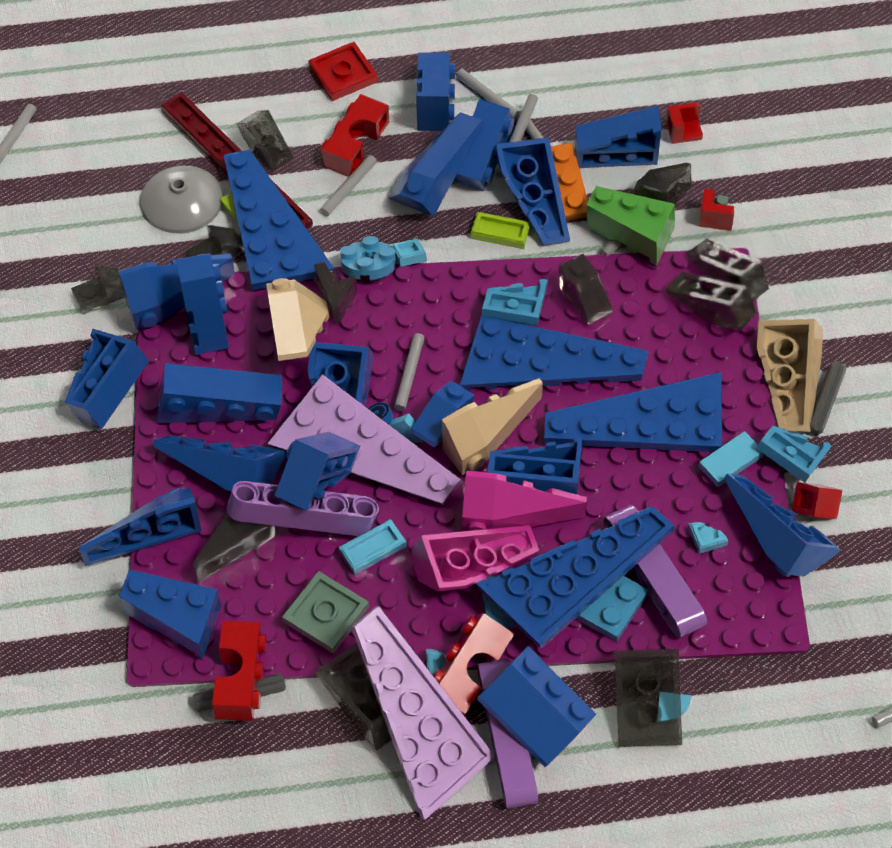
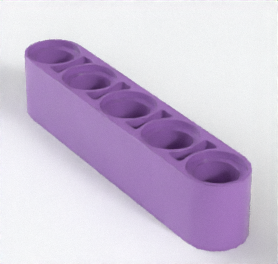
M240 481L233 486L226 509L227 514L232 519L240 522L360 536L370 531L379 511L378 504L370 497L328 491L325 492L321 499L314 497L311 507L306 511L276 497L275 493L278 485Z
M630 504L605 516L603 519L606 529L618 524L619 520L637 513L638 510L634 505ZM660 544L632 568L641 585L649 589V597L677 638H682L707 625V617L703 608Z
M508 658L477 664L479 682L482 687L481 692L510 664ZM485 708L506 809L538 804L537 786L529 751Z

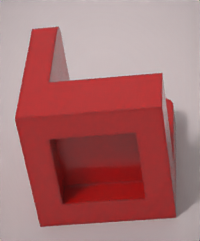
M698 102L668 106L666 126L672 144L702 140L703 133L699 123L700 105Z
M704 189L699 227L731 231L735 212L734 206L713 203L715 190Z
M797 482L792 511L812 517L837 519L843 490L820 484Z

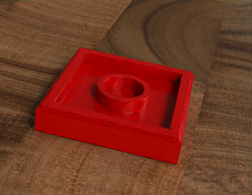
M355 41L308 60L309 68L331 101L379 82L377 73Z

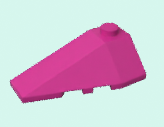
M466 471L462 531L525 525L535 527L585 517L587 497L554 488L546 491L537 490L533 487V483L523 481L521 485L506 481L507 476L497 473Z
M530 525L421 535L410 554V558L419 582L436 591L465 589L538 554L540 550Z

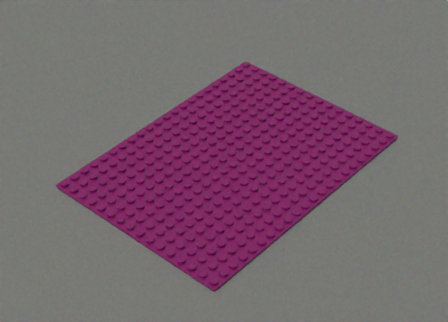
M746 248L667 251L662 253L657 266L650 262L649 257L641 253L610 254L608 256L604 254L416 263L402 267L399 264H395V269L392 273L375 280H369V275H360V279H354L344 274L342 267H334L335 275L299 282L327 303L329 319L327 322L322 323L323 330L321 333L316 334V342L370 348L374 357L366 408L380 402L387 403L393 412V419L410 414L416 422L435 392L450 381L460 385L480 322L488 288L508 287L518 283H522L523 287L538 285L539 280L546 279L548 280L547 290L538 326H530L647 350L649 352L643 378L641 381L607 383L605 380H590L588 384H577V381L561 382V385L542 386V398L497 450L528 446V449L546 447V444H544L546 412L722 372V446L744 431L758 445L770 428L776 426L772 397L757 350L758 322L760 319L750 254ZM249 271L235 272L233 276L222 282L228 312L223 314L229 348L195 355L186 307L163 322L157 323L152 327L138 329V347L148 358L149 362L137 378L132 513L158 496L167 494L173 489L190 487L196 503L202 532L131 552V570L218 589L222 606L203 660L195 656L194 652L184 646H178L173 643L169 637L159 631L155 632L129 616L127 682L129 686L146 687L215 683L216 676L228 677L236 674L241 669L240 666L225 664L221 661L219 644L222 621L260 622L262 634L267 635L266 653L260 654V662H264V677L277 673H282L284 679L368 675L352 630L333 654L283 623V615L318 571L369 601V608L362 617L374 607L379 606L426 668V649L438 650L445 654L452 643H458L462 637L463 632H461V628L470 616L474 617L476 614L485 613L482 595L476 588V584L465 589L436 591L418 581L410 558V554L421 535L462 532L466 473L462 475L444 453L442 442L435 447H432L425 441L413 444L462 481L444 505L351 473L334 488L327 486L323 489L328 492L372 498L379 507L372 529L391 519L406 540L407 547L356 575L353 574L339 552V547L359 536L236 521L227 514L226 510L232 491L222 488L153 446V440L172 435L204 439L206 441L205 445L225 441L232 442V448H249L250 444L275 448L270 446L268 442L311 390L312 386L308 375L309 355L308 357L278 361L267 288L252 290ZM415 333H419L424 336V342L405 411H398L394 408L412 338ZM169 363L282 375L281 407L277 420L157 423L158 392L164 365ZM497 386V389L486 390V387L470 388L469 392L475 395L473 402L480 406L488 403V397L497 394L499 398L506 396L515 386ZM582 446L577 495L587 497L585 517L531 527L540 551L538 554L511 567L515 569L529 563L532 558L573 540L577 542L590 536L591 532L598 529H606L603 518L630 504L634 505L638 512L653 506L674 524V531L660 545L703 608L707 617V625L682 638H677L649 595H647L617 642L575 619L540 650L516 627L508 629L514 633V636L499 660L508 658L511 663L528 646L548 666L806 653L810 648L800 577L796 575L787 577L775 569L774 566L776 564L767 557L727 483L725 482L720 487H717L699 468V462L713 452ZM286 452L285 458L273 480V485H279L288 460ZM763 454L762 458L737 474L745 476L774 498L772 504H778L789 509L783 467L765 454ZM489 459L482 467L475 471L488 472ZM701 522L705 523L704 525L722 531L728 539V545L699 554L688 530L689 523ZM632 569L624 575L641 585ZM498 572V573H496V574H494V575H492V576L497 577V576L501 575L502 573H501V572ZM475 654L470 658L467 670H477L478 663L490 661Z

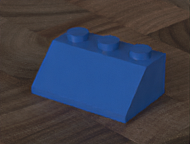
M529 646L477 698L544 767L548 766L596 715Z

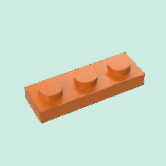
M567 143L551 146L566 221L587 218L588 198L573 144Z

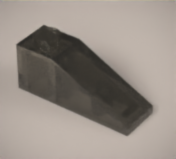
M705 239L686 252L687 257L726 293L736 299L749 304L769 290L762 261L709 239Z
M682 272L666 289L668 295L718 326L741 331L757 313L748 288L745 286Z
M226 513L192 564L198 582L200 583L275 537V527L272 525L236 521Z

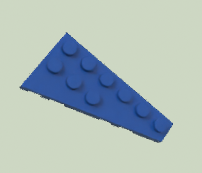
M251 150L224 154L252 290L267 288V283H272L280 278L300 282L335 275V269Z
M481 315L460 386L467 391H470V388L486 387V390L497 389V386L514 385L517 387L539 378L543 382V386L561 385V382L577 381V384H588L590 380H605L607 383L641 381L649 351Z
M722 372L546 412L544 444L554 441L558 445L572 443L573 438L583 437L582 446L715 452L722 447Z
M651 506L619 520V523L604 530L598 529L591 532L590 536L577 542L573 540L538 555L527 564L515 569L512 567L501 572V575L488 581L486 579L476 583V588L541 650L674 531V524L656 508Z

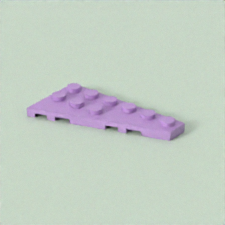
M323 374L268 442L272 447L287 451L295 439L326 432L334 433L360 445L351 474L377 481L383 485L409 492L415 496L442 505L445 504L462 482Z
M377 606L351 628L420 818L425 820L495 758V755L381 608Z

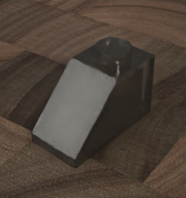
M269 110L256 111L236 123L248 147L269 170H274L293 158Z
M686 162L649 170L637 181L635 194L676 204L692 187L691 163Z
M584 254L559 265L558 286L588 324L613 312L599 273Z

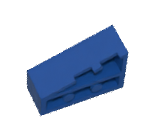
M418 52L417 131H442L449 124V120L454 119V104H449L450 100H455V84H450V79H455V63H450V53Z
M479 99L472 117L483 120L484 124L457 172L454 181L484 191L487 184L492 182L495 168L498 164L495 145L508 143L515 127L510 108Z
M659 106L577 125L575 130V152L579 168L657 165L661 139Z
M210 253L176 259L195 355L229 348L223 314L228 312L219 264H212Z
M92 329L90 336L93 340L89 350H84L82 369L80 372H76L65 404L82 423L102 429L142 373L149 360L133 340Z
M331 432L295 439L286 452L288 460L275 496L307 511L311 507L314 497L321 499L325 495L326 491L323 490L327 486L334 488L351 473L360 445Z
M583 437L573 438L572 443L556 445L555 441L548 442L546 447L534 449L522 446L490 451L487 473L507 476V482L521 485L523 481L531 482L534 488L541 491L554 488L577 494Z
M129 570L119 595L124 613L155 632L159 631L169 637L173 643L178 646H184L194 652L195 656L203 660L222 606L218 589Z

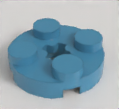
M375 236L364 237L361 242L344 246L340 249L342 271L351 278L360 279V275H369V280L380 279L389 275L395 269V249L386 243L379 242V239Z

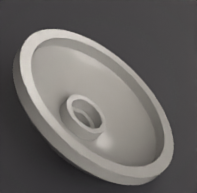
M175 166L157 173L147 182L141 195V207L144 216L154 227L168 233H190L207 226L216 218L222 206L220 200L222 198V190L216 178L209 172L194 166Z

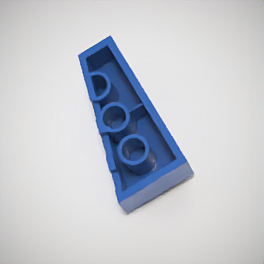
M165 363L158 392L157 423L277 420L281 407L282 375Z

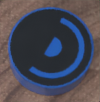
M380 402L367 408L388 425L393 420V412L387 403Z

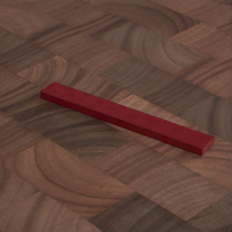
M183 92L161 104L162 112L228 176L224 154L241 152L242 150ZM275 184L305 228L308 229L313 226L312 219Z

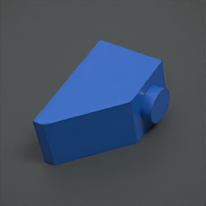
M450 381L434 393L413 425L411 433L432 447L437 446L442 442V419L473 403L475 395L462 386Z

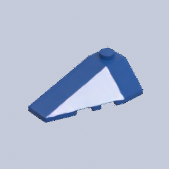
M460 112L400 174L388 198L434 217L482 128L483 120Z
M549 137L496 144L495 148L500 172L541 244L545 246L570 242Z
M231 253L211 255L212 264H219L222 282L235 274ZM176 259L171 260L170 265L157 266L156 262H147L118 271L126 303L136 330L152 327L157 323L163 322L185 307Z
M316 342L310 352L308 375L311 386L313 387L323 374L366 407L374 354L369 347Z
M172 435L153 440L155 448L228 491H232L233 486L240 481L272 484L286 452L285 450L252 444L249 445V448H232V442L225 441L205 445L206 441L204 439Z
M727 473L724 477L764 552L776 564L774 567L781 574L787 577L791 575L806 576L840 551L839 547L814 526L811 525L807 528L794 520L797 514L792 510L778 504H772L774 498L745 476Z
M190 487L173 489L167 494L158 496L79 546L84 565L87 566L202 532L196 503Z

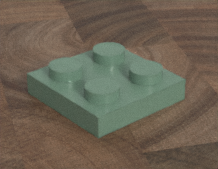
M318 571L283 615L282 619L283 623L334 654L351 632V627L361 619L369 608V601Z

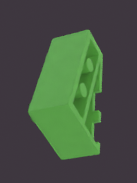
M596 186L587 203L588 228L611 241L618 240L629 246V251L635 254L640 252L649 257L650 262L657 266L675 228V204Z

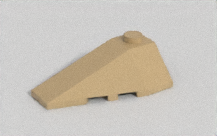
M280 278L272 283H267L278 361L308 357L316 343V334L321 333L323 330L322 323L327 322L329 319L326 301L296 280Z
M815 319L764 320L758 322L757 350L763 364L765 379L770 389L778 426L790 433L811 431L810 423L813 418L823 344V328Z
M540 378L512 388L502 398H499L497 394L488 397V403L478 406L475 402L468 404L442 419V450L462 475L466 471H475L482 467L489 459L490 451H496L540 401L543 386Z

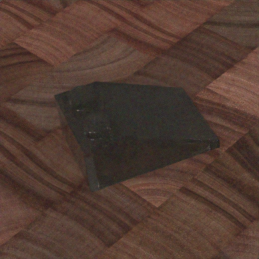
M356 643L318 669L316 674L357 731L377 751L392 741Z
M678 648L614 650L618 747L682 745ZM660 692L673 693L674 719L660 721L662 717V711L658 705Z

